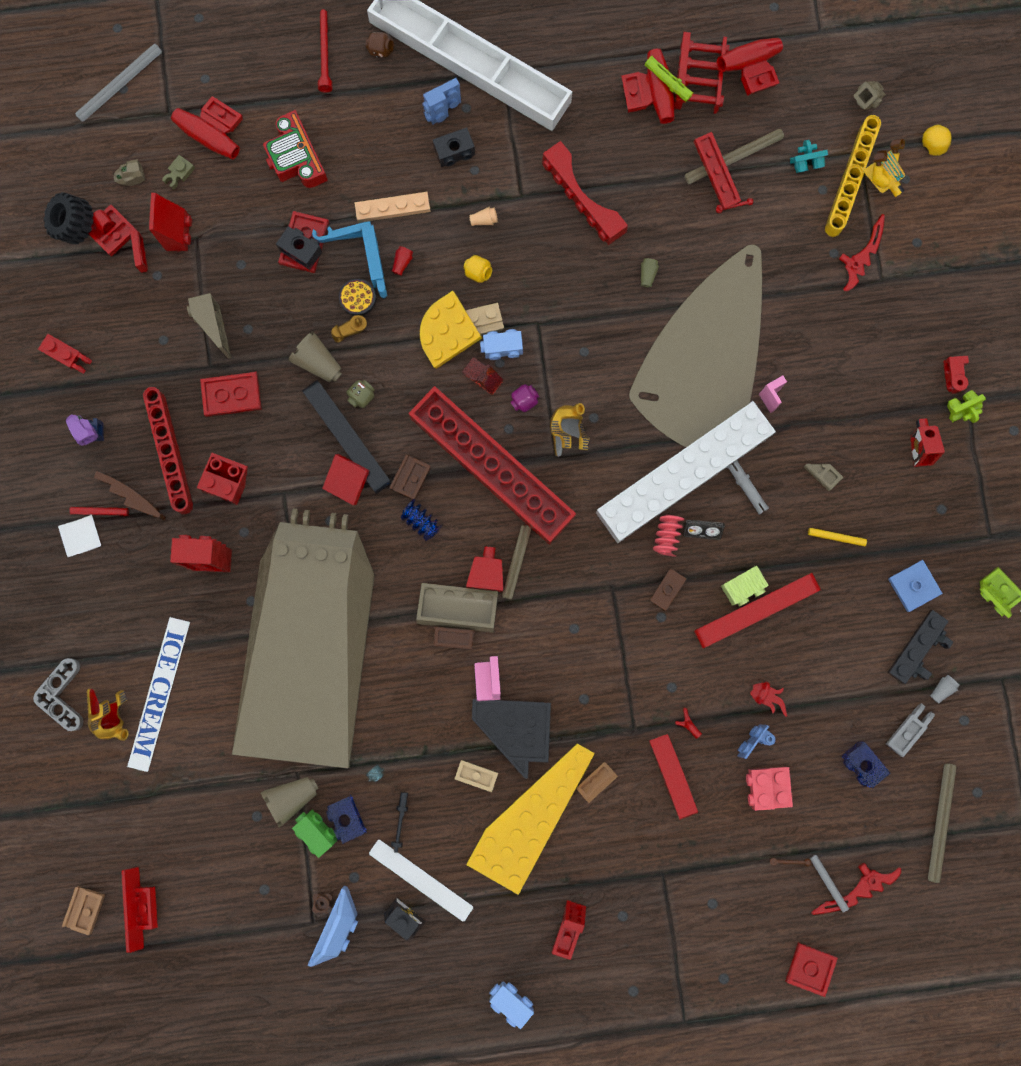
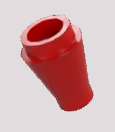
M399 246L395 253L391 272L402 276L413 258V251Z

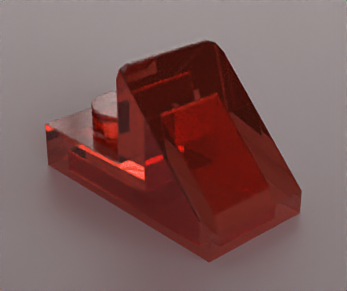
M474 357L462 371V374L491 395L494 394L503 382V379L490 365L487 364L485 366Z

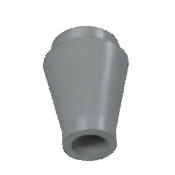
M947 675L945 678H941L930 697L939 704L958 691L957 688L960 685Z

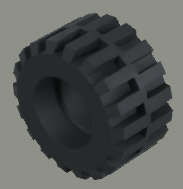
M65 192L57 193L55 197L50 199L44 212V227L47 229V234L51 238L77 245L79 242L82 243L89 236L94 221L92 219L94 214L89 202Z

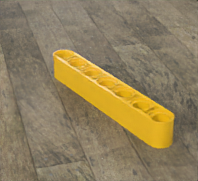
M876 115L866 117L859 129L825 226L826 233L831 237L838 236L847 224L864 175L863 170L866 169L881 126V120ZM832 223H836L839 228L834 227Z

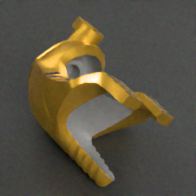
M582 403L575 404L574 406H561L555 410L551 417V434L553 435L555 455L558 457L562 454V448H571V436L579 438V450H588L590 438L586 434L581 422L582 414L585 411Z

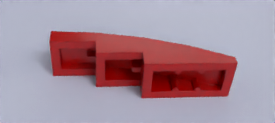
M668 734L650 740L649 743L679 820L697 814L698 810Z

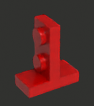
M567 900L564 916L552 948V954L571 960L578 937L583 932L585 926L586 906Z

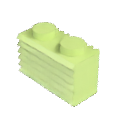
M755 566L721 585V588L731 602V605L738 604L740 607L749 602L748 597L753 594L757 597L765 593L764 588L769 585L759 568Z

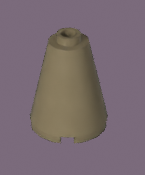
M313 331L296 347L297 353L294 354L292 352L288 359L291 363L329 383L332 380L336 382L342 375L340 372L342 368Z
M306 777L261 792V795L278 827H281L317 795L316 790L319 788L314 779L309 780Z

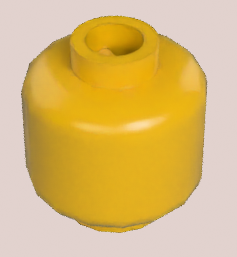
M478 255L470 257L464 263L466 277L478 283L487 281L492 274L490 262Z

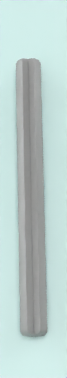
M156 44L148 48L75 113L78 119L82 122L85 121L160 55L161 49Z

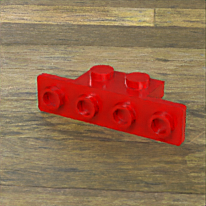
M139 867L122 870L127 953L144 948V929L158 928L155 887H140Z

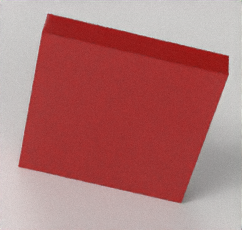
M335 454L322 489L352 505H357L370 470L340 454Z
M798 942L786 982L826 997L838 958Z

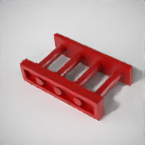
M684 32L681 40L677 79L680 78L685 86L692 84L716 87L715 96L692 94L688 101L714 104L713 113L717 114L719 107L723 106L724 96L721 95L723 72L717 68V62L692 60L691 57H688V54L693 50L719 53L720 57L729 51V45L726 44L727 37H723L721 46L693 43L690 40L691 33ZM690 67L718 70L717 79L691 77L686 72ZM675 93L674 109L681 110L682 104L685 102Z

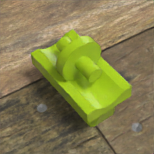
M971 390L964 394L963 400L965 403L963 404L957 398L950 400L947 405L951 412L949 419L952 422L961 418L964 421L977 422L979 414L982 413V402L986 399L983 394L978 396Z

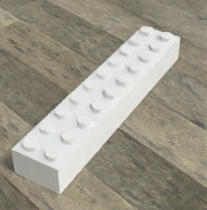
M752 401L597 509L596 514L615 541L619 543L767 440L776 431L754 401Z

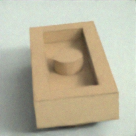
M461 760L455 780L492 792L498 772Z

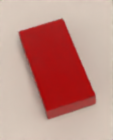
M132 230L130 234L135 266L141 273L147 272L148 267L143 236L137 230Z

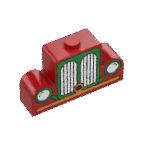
M296 110L280 116L276 121V128L280 136L263 143L269 157L266 161L270 170H275L280 182L299 175L302 184L307 188L327 182L328 179Z

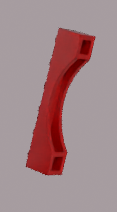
M561 141L543 153L542 164L547 171L550 170L558 185H562L566 196L569 199H573L577 210L580 213H584L588 224L591 227H595L599 238L603 242L606 241L610 245L627 232L628 225L617 211L596 204L583 193L573 174L572 154Z

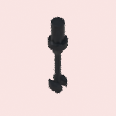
M407 792L400 793L399 805L396 807V810L399 811L396 841L391 842V846L394 847V853H398V848L403 847V843L399 841L404 811H408Z

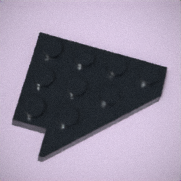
M473 699L472 720L524 778L528 779L529 762H548L551 703L504 700L477 701V699Z

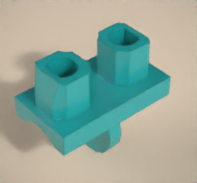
M804 140L803 146L798 147V153L804 152V155L790 158V164L794 163L796 173L808 171L807 160L811 159L813 169L825 167L824 156L828 155V151L823 150L812 153V150L817 149V144L811 145L810 140Z

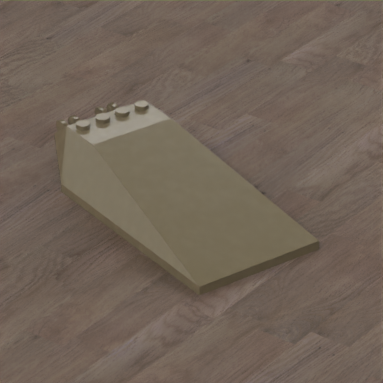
M293 508L291 523H279L259 564L232 755L350 768L375 575L359 533L347 530L348 515L344 514L342 517V529H335L337 516L336 513H332L329 528L309 526L310 510H305L303 513V525L297 524L298 509Z

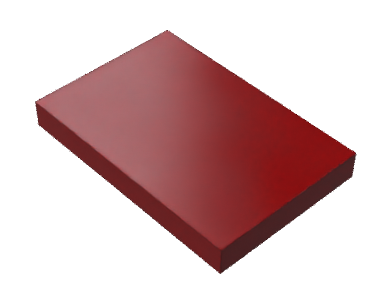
M293 211L289 227L301 230L308 239L313 238V229L317 232L318 237L326 236L329 226L328 219ZM319 243V246L322 250L323 243ZM300 244L296 249H302L304 245ZM282 252L278 263L279 265L315 273L319 258L310 270Z
M257 372L200 379L205 417L262 410Z

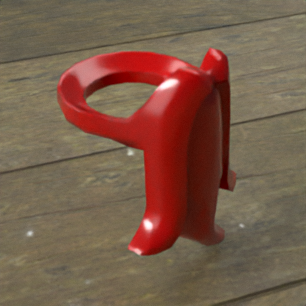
M767 681L753 685L750 695L757 704H764L770 707L772 713H774L775 706L772 702L780 706L783 715L788 716L784 701L775 695L781 694L784 688L776 690L770 687V683Z

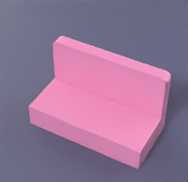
M784 376L767 384L759 393L770 413L775 411L782 403L777 392L787 383Z
M498 656L490 657V662L475 663L477 701L500 700Z

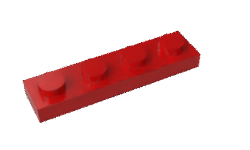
M710 132L696 138L693 142L722 209L724 210L741 201L713 133Z

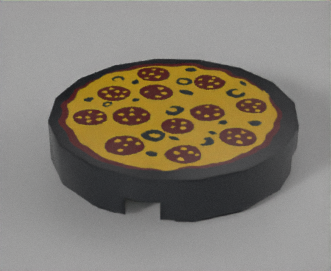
M352 279L346 282L340 289V305L350 315H366L375 306V290L366 280Z

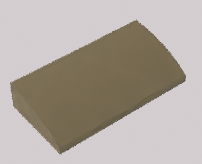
M422 583L416 618L417 624L493 633L498 591Z

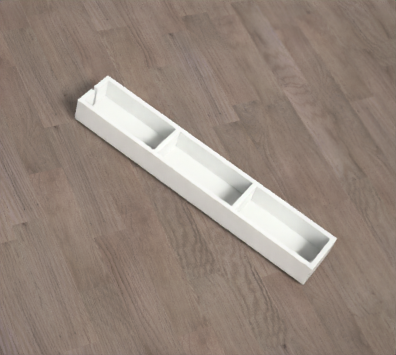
M374 0L367 10L369 22L551 131H553L571 104V90L419 0Z

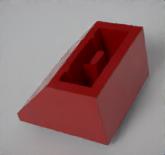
M211 453L197 488L202 492L238 505L245 488L248 467Z

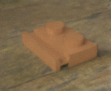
M81 886L75 887L62 927H68L71 930L91 935L105 894L84 889Z

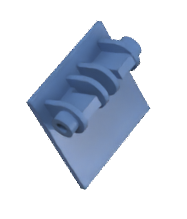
M755 725L749 733L751 736L747 742L744 741L738 748L739 754L737 756L747 759L758 742L764 745H773L775 743V736L767 730L769 726Z

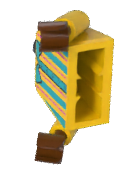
M897 139L891 142L890 147L893 151L890 150L888 153L887 150L878 151L874 156L875 162L863 170L881 193L890 189L893 195L897 197L905 191L899 182L905 177V173L898 163L900 154L898 150L904 148V139Z

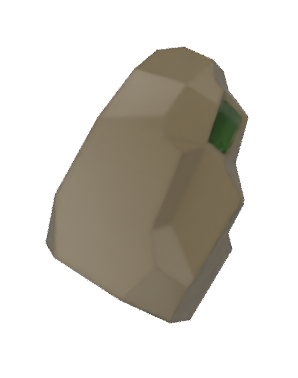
M139 160L127 161L126 164L120 165L119 169L114 173V181L123 186H133L145 181L144 171Z

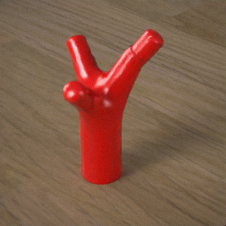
M684 708L685 720L683 722L676 721L675 725L685 727L697 739L702 733L691 721L687 708Z

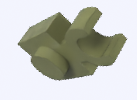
M178 155L168 167L171 173L166 174L162 181L167 184L168 181L172 180L169 186L174 190L178 186L179 179L184 182L195 167Z

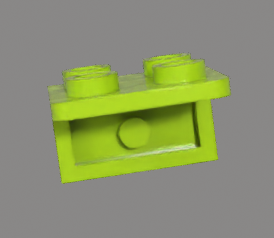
M999 567L980 581V594L987 602L991 600L995 605V610L1001 616L1006 615L1010 618L1012 616L1011 608L1021 601V590Z

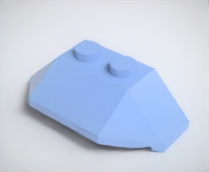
M344 886L339 893L308 963L310 967L335 958L341 951L345 952L350 942L347 937L350 932H354L358 921L355 920L358 914L347 886Z

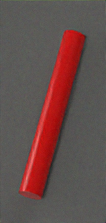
M70 507V514L128 516L129 509Z

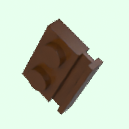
M406 454L389 488L415 501L431 466Z

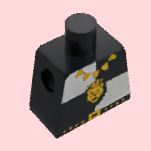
M398 898L393 901L384 913L385 923L407 941L414 938L426 922Z

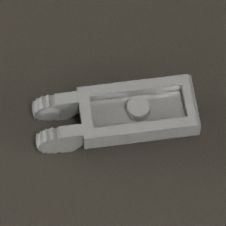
M922 703L913 710L912 714L905 719L886 743L900 757L906 755L928 728L927 725L935 716L934 713L929 712L920 721L918 716L925 708Z

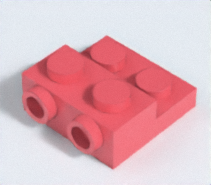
M789 767L748 769L749 774H746L747 786H750L751 793L748 794V804L752 806L753 810L793 807Z

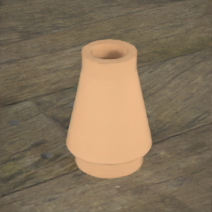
M488 207L470 215L471 225H494V223H497L498 218L495 207Z

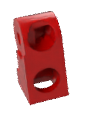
M968 356L949 357L943 361L946 387L952 394L960 393L968 386V379L965 376L964 366L969 363Z

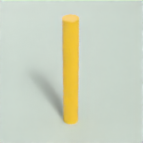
M809 528L808 535L864 547L867 544V539L814 528Z

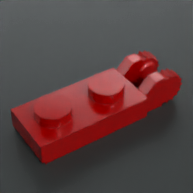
M47 334L38 348L42 353L82 374L86 370L76 365L78 359L88 364L92 362L91 359L82 355L78 350Z

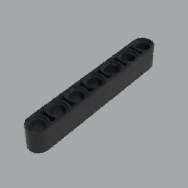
M316 380L304 388L302 392L351 460L370 470L366 481L374 492L378 494L388 487L391 481L319 381Z

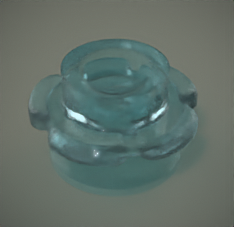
M379 765L373 767L366 774L369 778L368 782L372 780L377 782L382 778L384 769H381Z

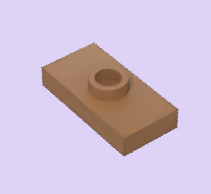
M604 762L576 789L590 803L618 776Z

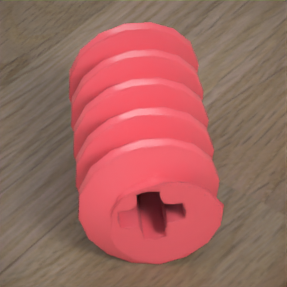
M674 515L661 516L659 520L663 523L658 524V528L662 531L656 532V535L660 538L655 539L654 542L658 546H654L653 550L665 556L676 557V555L672 554V551H677L678 548L673 546V544L680 542L675 539V536H681V533L676 530L683 528L682 525L678 524V521H684V518Z

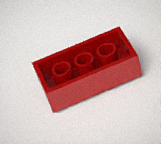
M179 535V538H172L170 562L192 571L230 572L232 549L226 547V544H221L222 542L217 541V539H212L210 536H199V539H196L189 535Z

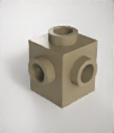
M870 81L861 84L853 96L857 100V104L865 110L877 108L883 102L882 98L886 94L883 92L884 88L879 82Z

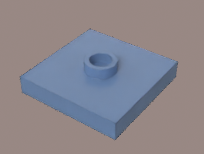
M923 560L888 578L907 612L943 594Z

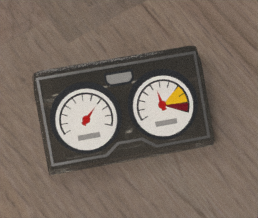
M686 520L683 525V536L720 540L725 524Z

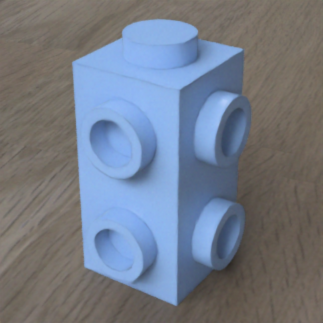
M515 329L507 330L505 333H498L497 331L488 332L486 335H483L484 341H480L481 353L485 352V357L490 360H498L504 356L517 358L519 355H523L521 331Z
M502 981L500 985L495 984L489 993L491 994V1008L498 1014L502 1012L507 1017L506 1021L511 1026H517L521 1029L534 1014L533 1003L526 996L522 998L517 994L518 990L511 983L506 984Z

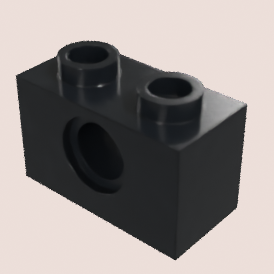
M467 127L433 139V147L441 167L452 166L458 161L469 160L475 155V146ZM453 147L459 148L457 151L451 150Z
M288 226L277 241L276 246L280 252L310 270L322 254L320 244L313 238H306L301 230L297 228L292 229ZM298 245H304L302 249H296Z

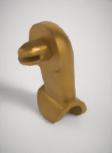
M356 315L339 327L336 325L331 331L332 338L335 342L340 343L345 337L364 331L367 325L366 319L363 316Z

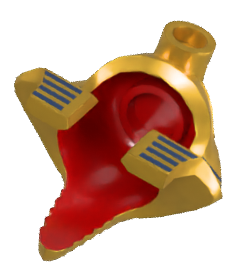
M87 689L88 727L90 731L99 739L115 737L118 740L125 741L128 737V730L123 729L124 722L120 718L122 704L127 701L125 692L123 690L115 694L116 701L109 704V701L105 700L99 704L94 690Z

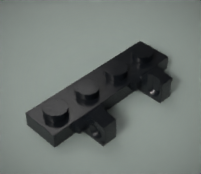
M930 610L887 673L902 684H906L911 676L913 678L919 676L923 680H928L932 673L922 667L924 664L922 660L932 645L936 646L938 643L945 649H949L954 642L945 636L947 632L943 630L949 621L934 610Z

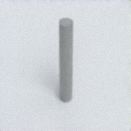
M813 855L810 857L811 862L842 913L849 910L818 856Z

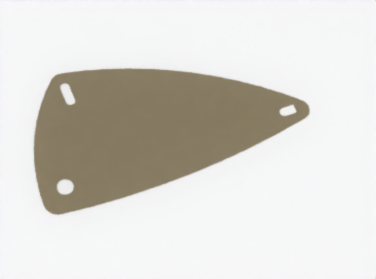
M748 245L716 269L693 291L661 331L631 387L629 397L639 412L659 431L684 447H688L750 404L758 356L762 307L761 250L758 246ZM746 254L754 255L751 267L745 265ZM646 392L657 394L659 396V400L650 401L640 399L639 393Z

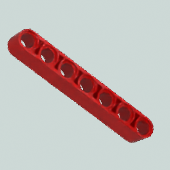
M149 387L144 391L143 398L170 503L175 511L180 514H188L193 509V502L167 401L164 394L157 388ZM158 394L157 399L151 401L152 396ZM162 411V416L156 419V414ZM167 429L166 435L161 437V431ZM168 447H172L171 452L165 455V450ZM176 465V470L170 473V467ZM178 482H180V483H181L180 489L177 490V491H175V490H174L175 484L178 483ZM185 500V507L179 509V503Z
M810 573L694 632L702 648H705L820 591L821 588L813 573Z

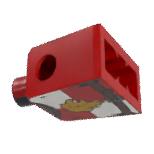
M919 419L916 421L917 429L910 438L914 467L932 466L945 453L938 427L929 426L927 419Z

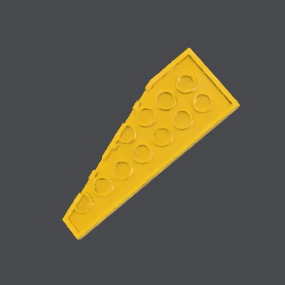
M576 744L551 769L485 829L466 865L519 895L595 753L579 744Z

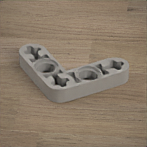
M70 658L61 661L35 692L33 700L38 707L67 731H77L83 726L82 716L58 697L80 670L79 662ZM73 663V665L71 666L73 670L66 672V670L68 669L66 665ZM55 677H59L62 681L58 688H55L52 684ZM41 694H47V695H46V699H47L48 701H54V702H52L51 704L48 703L47 701H42V702H41V700H42ZM58 704L63 707V712L59 716L54 713V708ZM65 716L69 717L70 719L76 718V726H70L71 721L67 718L62 720V718H64Z

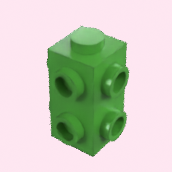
M313 810L308 814L303 812L295 819L297 824L292 828L295 831V835L303 840L310 852L318 858L338 840L334 830L328 827L323 822L322 817Z

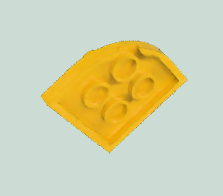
M454 291L439 299L427 310L420 326L422 348L435 369L482 339V336Z

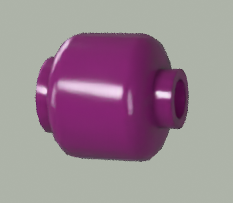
M524 384L512 392L511 397L513 400L511 404L516 411L520 409L522 412H527L538 404L537 398H539V395L532 385Z

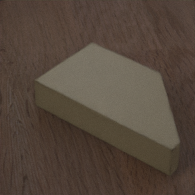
M806 464L804 466L828 491L843 478L831 464Z

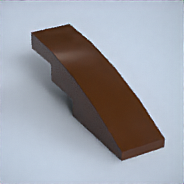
M96 471L94 478L111 485L109 492L126 498L124 506L165 520L166 516L140 493L122 482Z

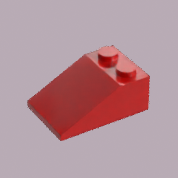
M151 193L149 230L166 251H188V245L191 244V235L189 233V227L192 226L191 216L183 207L156 193Z

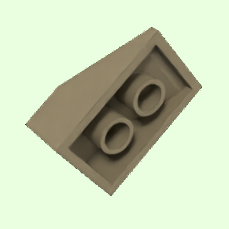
M211 293L188 298L189 305L187 306L189 316L193 317L194 322L200 325L228 359L231 358L220 305Z

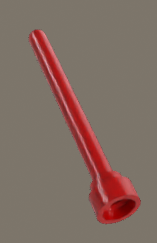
M322 9L320 11L321 77L318 80V90L327 93L331 92L333 88L332 80H330L328 73L327 11Z

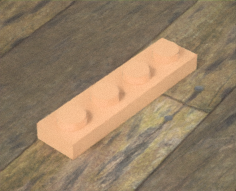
M428 192L355 202L357 221L360 223L430 212Z

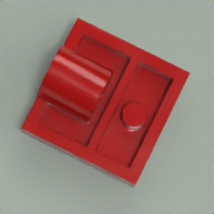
M110 205L104 211L97 210L93 213L92 219L94 221L89 235L112 257L131 239L130 231L136 229Z

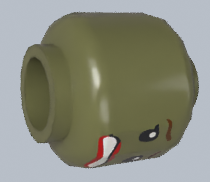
M357 380L346 392L349 397L347 401L354 408L356 406L365 408L374 399L375 395L373 392L375 390L367 381Z

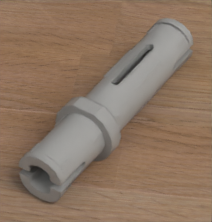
M738 460L733 463L738 471L735 470L732 464L729 465L727 468H729L734 476L737 485L742 488L753 504L758 515L763 510L769 509L750 481V476L746 475L738 463Z

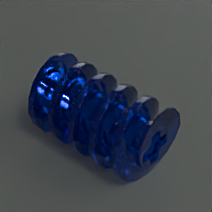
M413 499L403 510L401 520H407L406 524L408 526L413 525L412 529L414 531L418 530V535H424L423 539L427 541L440 531L443 524L436 526L438 519L431 521L433 515L425 516L427 509L420 511L421 504L414 506L416 500Z

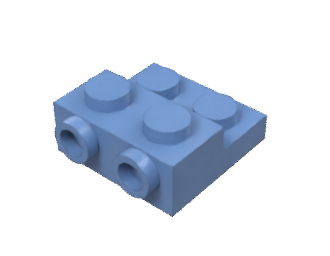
M457 78L423 94L424 102L422 105L428 122L431 121L432 124L444 121L448 117V109L455 108L461 103L460 84Z

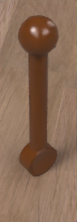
M771 857L769 859V863L772 866L777 864H804L808 867L812 863L808 858L805 860H777L775 857Z

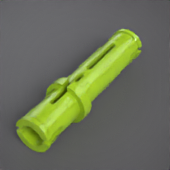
M653 56L646 61L644 66L664 82L672 93L675 92L685 103L691 98L693 92L682 83L680 78L677 79Z

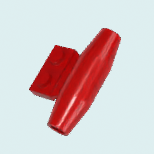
M769 38L735 47L718 57L717 68L721 72L742 70L741 81L747 96L779 84V80L774 67L767 60L782 52L783 43L780 38Z
M653 49L647 53V60L653 56L669 71L661 49ZM647 68V74L636 72L622 76L628 113L644 110L653 103L661 124H668L674 121V93L653 72Z
M213 96L201 109L200 117L180 108L174 110L171 116L172 122L189 137L211 151L232 160L238 156L240 147L226 134L233 132L243 120L240 113Z

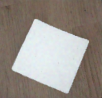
M92 515L58 526L67 557L101 546Z

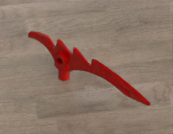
M884 214L879 217L873 226L871 239L861 252L851 258L843 253L839 258L840 261L846 264L845 268L849 274V281L843 288L844 291H849L858 284L857 274L865 275L864 264L867 266L871 265L869 253L876 254L884 227ZM878 225H879V231H878L877 239H876L875 244L873 245V241H874V239H875L876 232H877V227H878Z
M862 863L858 868L863 876L853 891L844 896L843 899L848 901L846 903L848 907H852L858 904L857 897L872 898L870 890L882 892L884 890L882 882L891 885L900 876L901 868L899 867L889 874H881L874 869L869 870L867 865ZM835 900L826 901L813 910L812 914L831 913L841 909L839 906L825 909L826 906L837 904Z

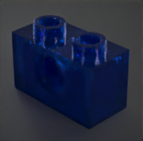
M858 741L842 755V758L845 760L843 762L850 771L853 770L857 774L856 779L863 787L874 788L890 774L888 769L863 741ZM865 760L868 767L865 771H862L861 763Z
M352 795L327 806L328 810L326 813L330 822H334L336 827L334 829L335 836L338 841H342V844L367 832ZM342 815L349 816V825L342 824Z

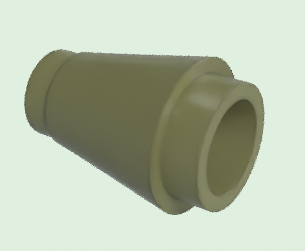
M645 258L643 263H641V286L652 287L659 268L657 260Z

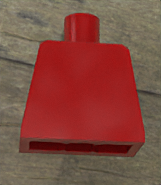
M484 547L483 557H474L466 585L467 588L503 592L502 560L494 559L495 548Z

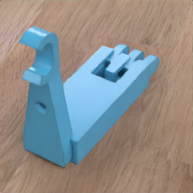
M370 221L333 231L331 227H328V235L318 237L317 232L313 229V238L319 243L363 237L373 287L378 288L381 298L387 297L374 226L371 225Z

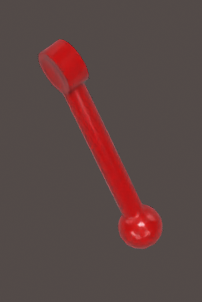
M752 198L747 199V201L739 202L726 209L739 207L743 205L751 206L754 203V200ZM721 205L716 207L717 213L723 212Z

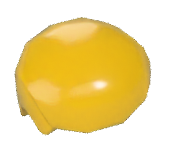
M941 125L927 128L922 137L923 147L929 150L930 155L940 156L946 153L951 145V132L948 128Z

